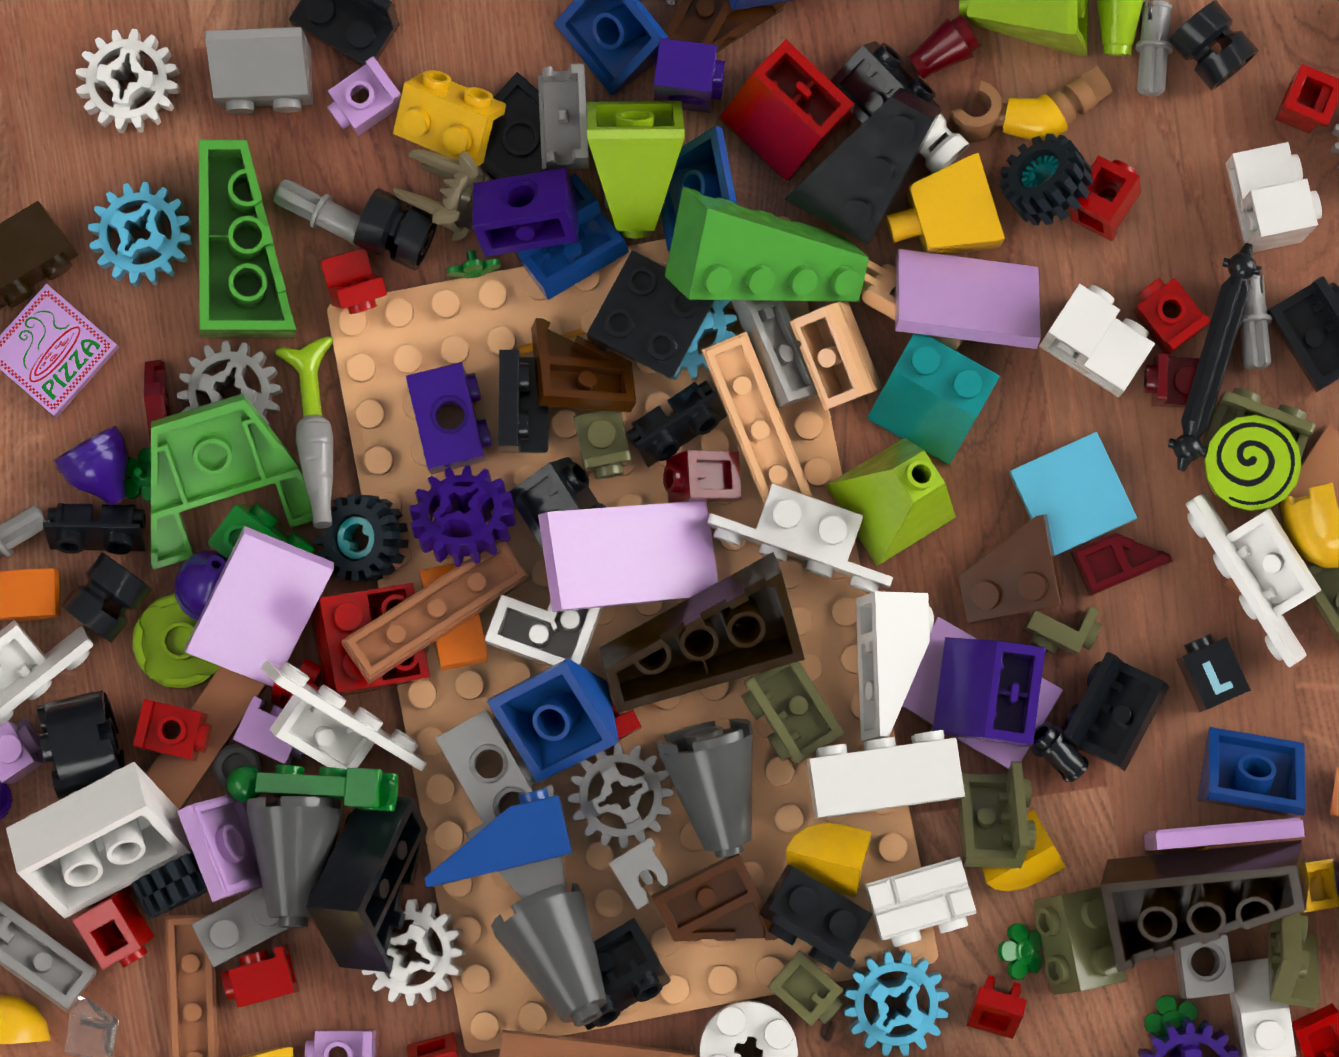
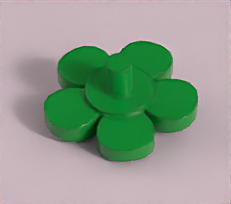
M470 250L466 252L467 262L462 263V265L448 267L446 273L447 276L454 278H477L496 271V269L501 267L499 259L477 260L476 251Z
M146 447L139 451L138 461L128 457L129 463L126 477L129 479L125 480L126 497L129 499H136L141 495L144 500L151 502V448Z
M1022 923L1010 925L1007 930V936L1010 941H1002L999 944L998 956L1001 961L1009 962L1007 967L1008 975L1013 979L1020 980L1025 978L1027 972L1038 973L1042 967V956L1035 952L1042 947L1041 935L1037 930L1027 931V928Z
M1164 995L1156 1001V1009L1161 1015L1156 1013L1147 1014L1144 1019V1027L1148 1033L1153 1032L1157 1034L1161 1032L1158 1036L1162 1037L1166 1034L1164 1022L1169 1021L1175 1029H1181L1183 1017H1189L1191 1021L1195 1020L1198 1017V1009L1190 1001L1182 1002L1177 1008L1175 998L1170 995ZM1176 1046L1171 1048L1169 1051H1173L1176 1048Z

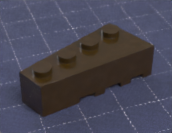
M39 201L0 223V309L6 305L12 308L27 300L33 293L31 289L33 286L46 277L48 280L60 277L71 268L72 263L70 261L78 256L47 209Z
M774 552L599 648L617 713L805 660L783 575Z
M1302 840L1108 859L1100 886L1117 971L1121 972L1133 968L1136 962L1155 957L1157 960L1175 954L1176 949L1199 941L1205 944L1220 939L1221 934L1241 927L1247 930L1304 911L1310 884Z

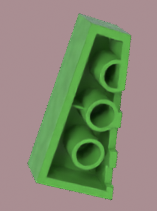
M199 140L200 338H295L296 326L290 310L285 284L278 264L247 140Z
M683 186L665 277L689 300L859 302L869 257L843 235L793 220V222L777 218L772 213L759 209L754 211L741 207L733 201L720 197L715 199L705 196L697 190Z

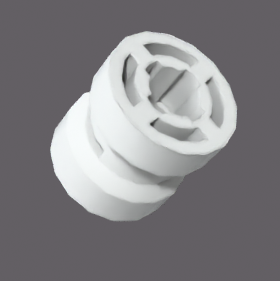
M940 113L920 154L925 158V166L932 173H935L951 165L966 150L969 143L960 133H952L948 129L947 120Z

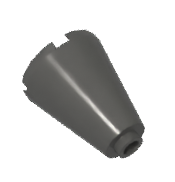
M729 719L730 728L728 729L715 726V721L705 722L664 735L666 741L659 739L656 741L658 754L704 850L714 851L715 856L718 858L742 853L744 851L743 845L751 841L753 730L748 719Z
M280 796V799L275 800V803H266V797L246 800V813L269 918H278V927H308V918H312L306 908L309 894L316 887L326 867L328 855L335 847L343 814V800L333 801L334 798Z
M572 883L571 892H566L562 884L555 885L521 899L511 906L515 915L505 922L501 914L498 915L491 925L495 937L563 1023L573 1022L575 1027L584 1026L598 1019L602 1015L600 1008L606 1004L607 999L585 897L579 885Z

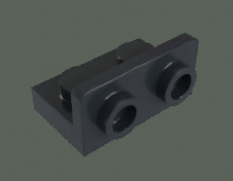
M874 41L863 45L830 80L855 104L853 114L861 123L900 87L940 108L933 100L936 96L933 89L921 78H912L900 66L903 63L900 55L886 43L880 45Z
M499 350L498 446L500 452L547 453L549 450V406H539L534 357H520L519 350Z
M569 457L548 463L509 491L511 492L514 505L542 549L539 514L552 511L607 508L597 501L590 490L589 479L585 471Z
M787 864L758 915L772 922L768 932L792 946L797 938L812 946L808 953L809 956L834 969L837 962L852 968L856 960L849 955L873 914Z
M635 918L594 941L607 1002L600 1008L602 1015L593 1022L584 1025L587 1030L596 1026L602 1027L610 1024L618 1018L621 1011L638 1001L644 1002L654 998L660 993L662 987L671 981Z

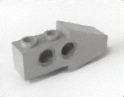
M487 710L480 712L435 738L483 822L466 833L469 839H472L501 814V802L506 795L510 793L524 794L532 792L531 786L537 783L523 759L520 758L516 761L507 745L511 742L510 738L496 717L492 718ZM496 751L503 758V769L494 778H484L477 770L478 758L484 752ZM552 785L544 788H547L549 797L556 796ZM563 856L498 871L522 899L555 885L562 884L564 889H567Z

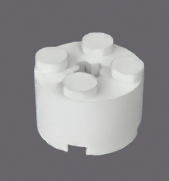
M754 1000L734 1002L718 1010L708 1020L700 1039V1057H741V1053L734 1051L736 1043L745 1044L747 1037L756 1038L755 1045L762 1050L760 1057L798 1056L797 1040L792 1027L785 1017L772 1006Z

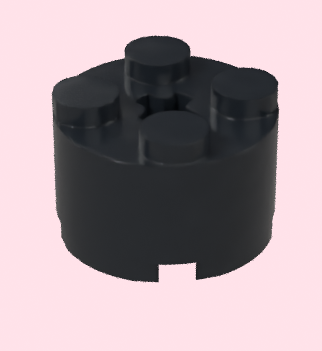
M103 690L93 691L37 706L38 717L43 733L39 734L40 747L45 762L53 761L56 771H52V780L58 799L65 798L72 792L78 791L111 774L113 771L126 766L124 752L119 750L116 735L119 733L116 718L106 692H103Z

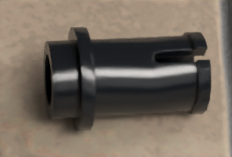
M1045 722L1035 729L1031 748L1032 753L1037 757H1044L1062 776L1065 782H1073L1081 777L1088 768L1089 761L1064 738L1063 728L1059 725Z

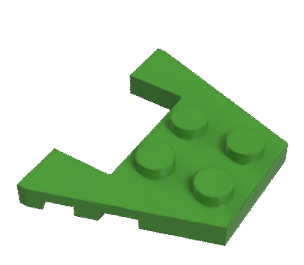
M244 393L151 421V566L153 570L187 560L194 554V549L181 515L182 511L247 491L275 484L290 528L313 521L312 508L303 480L301 466Z

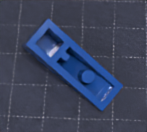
M547 788L518 795L520 804L507 808L424 878L426 887H435L573 854L560 796L549 797Z

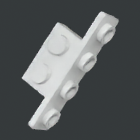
M775 484L771 485L756 529L710 513L707 525L715 530L713 537L725 543L740 546L742 540L749 541L761 546L758 553L763 556L774 552L777 561L786 562L788 556L806 561L805 570L826 578H831L833 571L851 577L850 586L868 593L878 591L879 587L888 590L893 580V577L848 561L863 519V515Z
M1205 493L1186 502V506L1190 511L1187 514V518L1191 527L1199 537H1206L1215 551L1213 559L1218 570L1225 578L1233 579L1241 592L1239 601L1244 611L1251 619H1258L1267 633L1265 642L1272 655L1279 661L1284 660L1289 668L1301 661L1307 654L1282 614L1321 591V588L1271 509L1264 511L1230 533Z
M15 620L0 631V726L9 721L14 713L13 709L27 698L34 700L45 693L52 683L51 679L65 668L72 670L85 661L90 653L89 649L94 644L83 626L73 631L46 654L38 648Z
M268 660L262 665L261 669L277 685L293 694L269 729L279 739L327 767L358 768L374 744L379 745L420 771L426 766L427 762L416 752L419 744L407 734L398 729H395L392 735L380 728L383 722L362 707H359L355 713L344 707V704L347 702L344 697L326 685H322L319 690L309 686L306 683L310 678L288 662H285L281 668Z

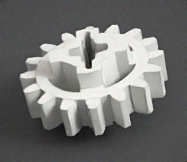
M117 29L112 30L113 42L106 44L104 40L98 37L95 39V43L99 51L96 54L87 51L82 53L89 66L88 68L76 69L75 74L78 78L86 82V84L76 88V91L80 98H91L84 105V108L89 115L100 111L97 121L104 128L112 120H115V126L119 133H125L128 123H133L138 132L141 133L144 132V120L150 118L152 122L159 125L161 119L157 112L161 108L168 111L174 109L167 96L168 94L180 93L179 85L170 80V78L179 75L180 72L176 64H166L172 57L167 47L156 51L158 40L152 34L144 42H141V35L137 29L131 30L128 39H123ZM120 54L117 59L112 61L110 64L105 65L111 58ZM143 55L155 63L158 75H155L152 71L143 70ZM129 73H133L137 82H129L127 89L124 90L119 80H127ZM98 87L103 88L104 91L113 92V107L107 105L101 99ZM152 97L145 105L137 108V105L142 101Z
M417 899L407 900L405 911L402 910L400 905L398 911L406 914L404 920L411 919L414 922L409 926L407 933L400 935L394 932L391 935L387 955L394 958L391 973L369 970L361 971L363 975L375 973L378 978L372 987L375 992L385 987L390 989L388 1001L395 1002L402 994H405L407 1005L413 1006L418 1002L419 993L422 994L427 1002L436 999L434 987H438L444 992L452 988L447 975H459L462 973L463 969L453 962L455 957L466 954V949L455 947L454 940L463 933L461 929L449 931L446 925L452 918L450 913H445L437 918L434 915L436 903H427L423 910L420 911ZM434 931L441 941L443 952L436 949L432 939ZM417 942L415 950L422 954L421 957L426 959H417L409 963V953L404 951L403 947L399 945ZM423 969L436 973L425 983L410 984L419 970Z

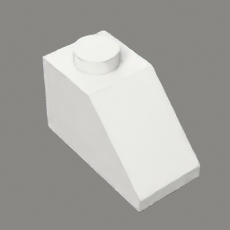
M1268 958L1231 962L1235 993L1230 994L1236 1044L1240 1053L1238 1057H1296L1289 1004L1270 1001Z

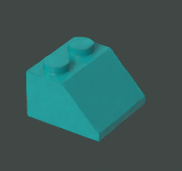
M914 333L871 409L867 420L901 439L907 438L925 450L927 454L950 465L1000 375L928 335Z

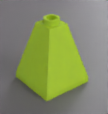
M959 0L960 15L968 17L974 26L1076 56H1088L1089 0Z
M586 102L587 140L616 231H621V235L626 238L637 239L649 236V231H655L685 138L682 102Z
M907 438L901 439L826 485L827 490L838 507L863 515L857 536L876 566H879L956 518L943 478L925 450Z

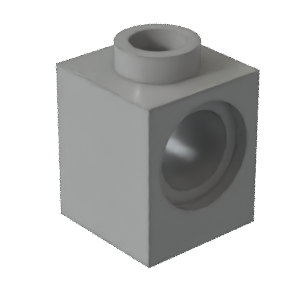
M1221 934L1220 939L1205 944L1199 941L1175 950L1174 956L1180 998L1191 999L1235 993L1227 934ZM1202 947L1209 949L1215 960L1213 969L1206 975L1197 974L1191 965L1193 953Z

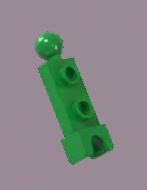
M241 765L235 767L229 773L226 781L229 794L236 801L246 803L247 799L257 798L261 794L275 797L334 798L333 800H344V806L360 810L394 812L398 796V774L382 773L380 769L320 767L319 775H304L305 767L276 765L275 773H260L254 766Z

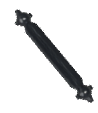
M1245 243L1239 253L1234 254L1231 258L1225 257L1222 263V267L1228 268L1231 276L1222 284L1182 415L1183 434L1177 439L1170 438L1168 448H1172L1177 457V469L1184 472L1189 464L1199 456L1206 457L1208 448L1202 447L1199 438L1208 430L1249 295L1247 280L1253 275L1260 276L1262 266L1256 265V261L1253 258L1252 244Z

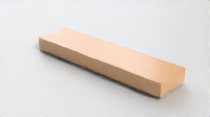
M741 332L702 348L701 352L763 505H765L772 484L813 498L747 332Z

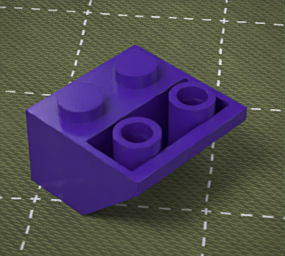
M945 637L932 731L943 730L944 735L1026 747L1033 745L1046 648L995 640Z

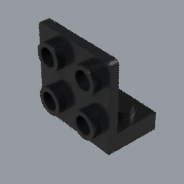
M301 0L289 18L292 25L302 27L305 33L361 67L373 56L376 60L379 59L400 26L395 5L390 0Z
M632 250L588 330L587 339L602 351H606L607 347H610L671 379L675 376L715 300H689L665 277L666 267Z

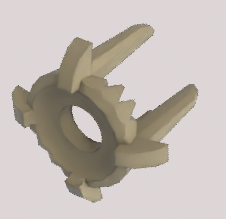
M422 149L412 150L408 156L422 162V169L444 178L443 182L447 188H441L439 191L445 196L442 197V201L396 187L393 188V194L404 201L408 208L413 205L433 214L432 223L442 225L454 231L451 241L463 239L473 229L471 224L473 218V183L491 180L488 173L477 167L472 157L465 151L458 155L459 160Z

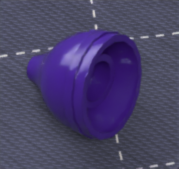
M112 426L94 435L53 460L58 472L62 473L66 481L79 491L97 496L110 506L126 497L125 477L129 463L128 451L124 438L116 426Z
M203 550L193 554L180 567L174 581L175 598L181 610L196 621H198L228 560L217 550Z

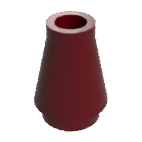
M959 15L952 21L947 18L913 53L908 55V58L922 79H925L935 72L974 57L972 52L981 47L962 16Z

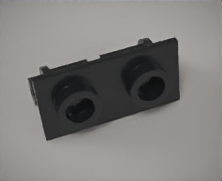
M706 380L699 385L693 382L690 386L667 400L675 412L671 417L668 418L661 407L658 406L631 423L633 428L628 430L626 435L634 447L638 449L648 468L658 461H665L671 458L681 446L698 435L711 432L722 419L727 417L717 392L712 390Z
M58 503L57 508H48L47 522H43V528L50 550H59L69 554L80 553L83 550H103L117 555L127 554L131 551H145L141 528H145L146 513L145 509H137L135 504L111 506L102 504L100 520H93V504Z

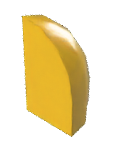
M1333 483L1308 488L1310 496L1298 498L1287 496L1286 499L1279 503L1285 532L1297 552L1306 561L1320 567L1339 568V509Z
M1034 809L1027 813V820L1035 822V847L1033 850L1027 851L1022 867H982L986 883L994 890L1009 892L1025 889L1066 868L1065 863Z
M821 823L806 827L793 836L785 850L787 862L833 891L856 897L872 832L835 823Z
M0 994V1044L51 1040L47 1022L34 1005L21 997Z

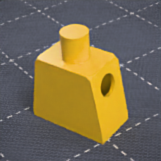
M979 153L972 154L911 184L906 193L910 209L886 215V223L893 243L919 236L923 252L946 255L996 249L1001 247L1005 239Z

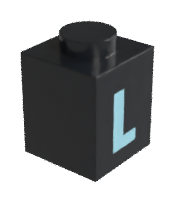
M1211 634L1184 645L1188 654L1176 659L1199 712L1251 691L1227 637L1214 643Z

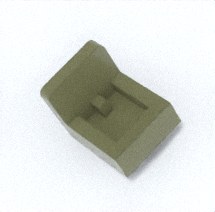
M1092 606L1085 610L1076 630L1035 610L1030 614L1022 631L1032 635L1029 641L1030 644L1045 647V652L1055 655L1057 649H1060L1075 656L1082 647L1088 650L1091 649L1102 624L1095 621L1099 610Z

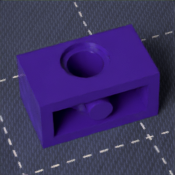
M660 38L654 78V101H681L682 110L710 113L712 99L721 100L725 75V61L717 60V45Z
M566 168L473 183L472 226L485 257L578 242V198Z
M460 362L407 375L406 380L429 472L435 474L443 472L449 467L456 469L465 465L487 461L484 449L493 446L486 419L477 421L473 402L482 401L475 373L466 375L464 366ZM457 406L464 411L463 422L457 428L445 429L438 424V416L444 408Z

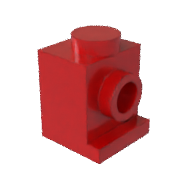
M1301 64L1291 78L1275 120L1309 134L1317 124L1327 127L1339 101V79Z
M1098 155L1091 166L1092 173L1090 175L1093 178V184L1086 186L1090 193L1086 199L1081 197L1077 199L1081 206L1076 211L1070 207L1071 221L1113 241L1117 235L1118 227L1141 193L1140 176L1127 163L1120 160H1113L1111 162ZM1110 196L1114 197V199L1111 202L1105 199L1104 197Z
M1160 278L1153 281L1137 294L1142 302L1132 311L1164 353H1168V356L1205 329L1211 322L1208 316L1200 311L1176 278H1173L1167 284H1164ZM1173 303L1179 310L1178 317H1166L1162 311L1163 304Z
M144 699L132 746L196 761L198 752L205 753L207 750L212 725L206 723L208 715L206 713ZM176 721L181 727V732L177 738L170 740L165 735V727L169 722Z
M129 886L90 905L72 920L102 970L117 961L120 962L122 967H126L148 953L144 945L154 937L129 896L132 893Z
M288 945L274 947L275 958L271 959L268 958L267 950L238 957L240 967L221 972L227 999H235L239 1008L299 992Z

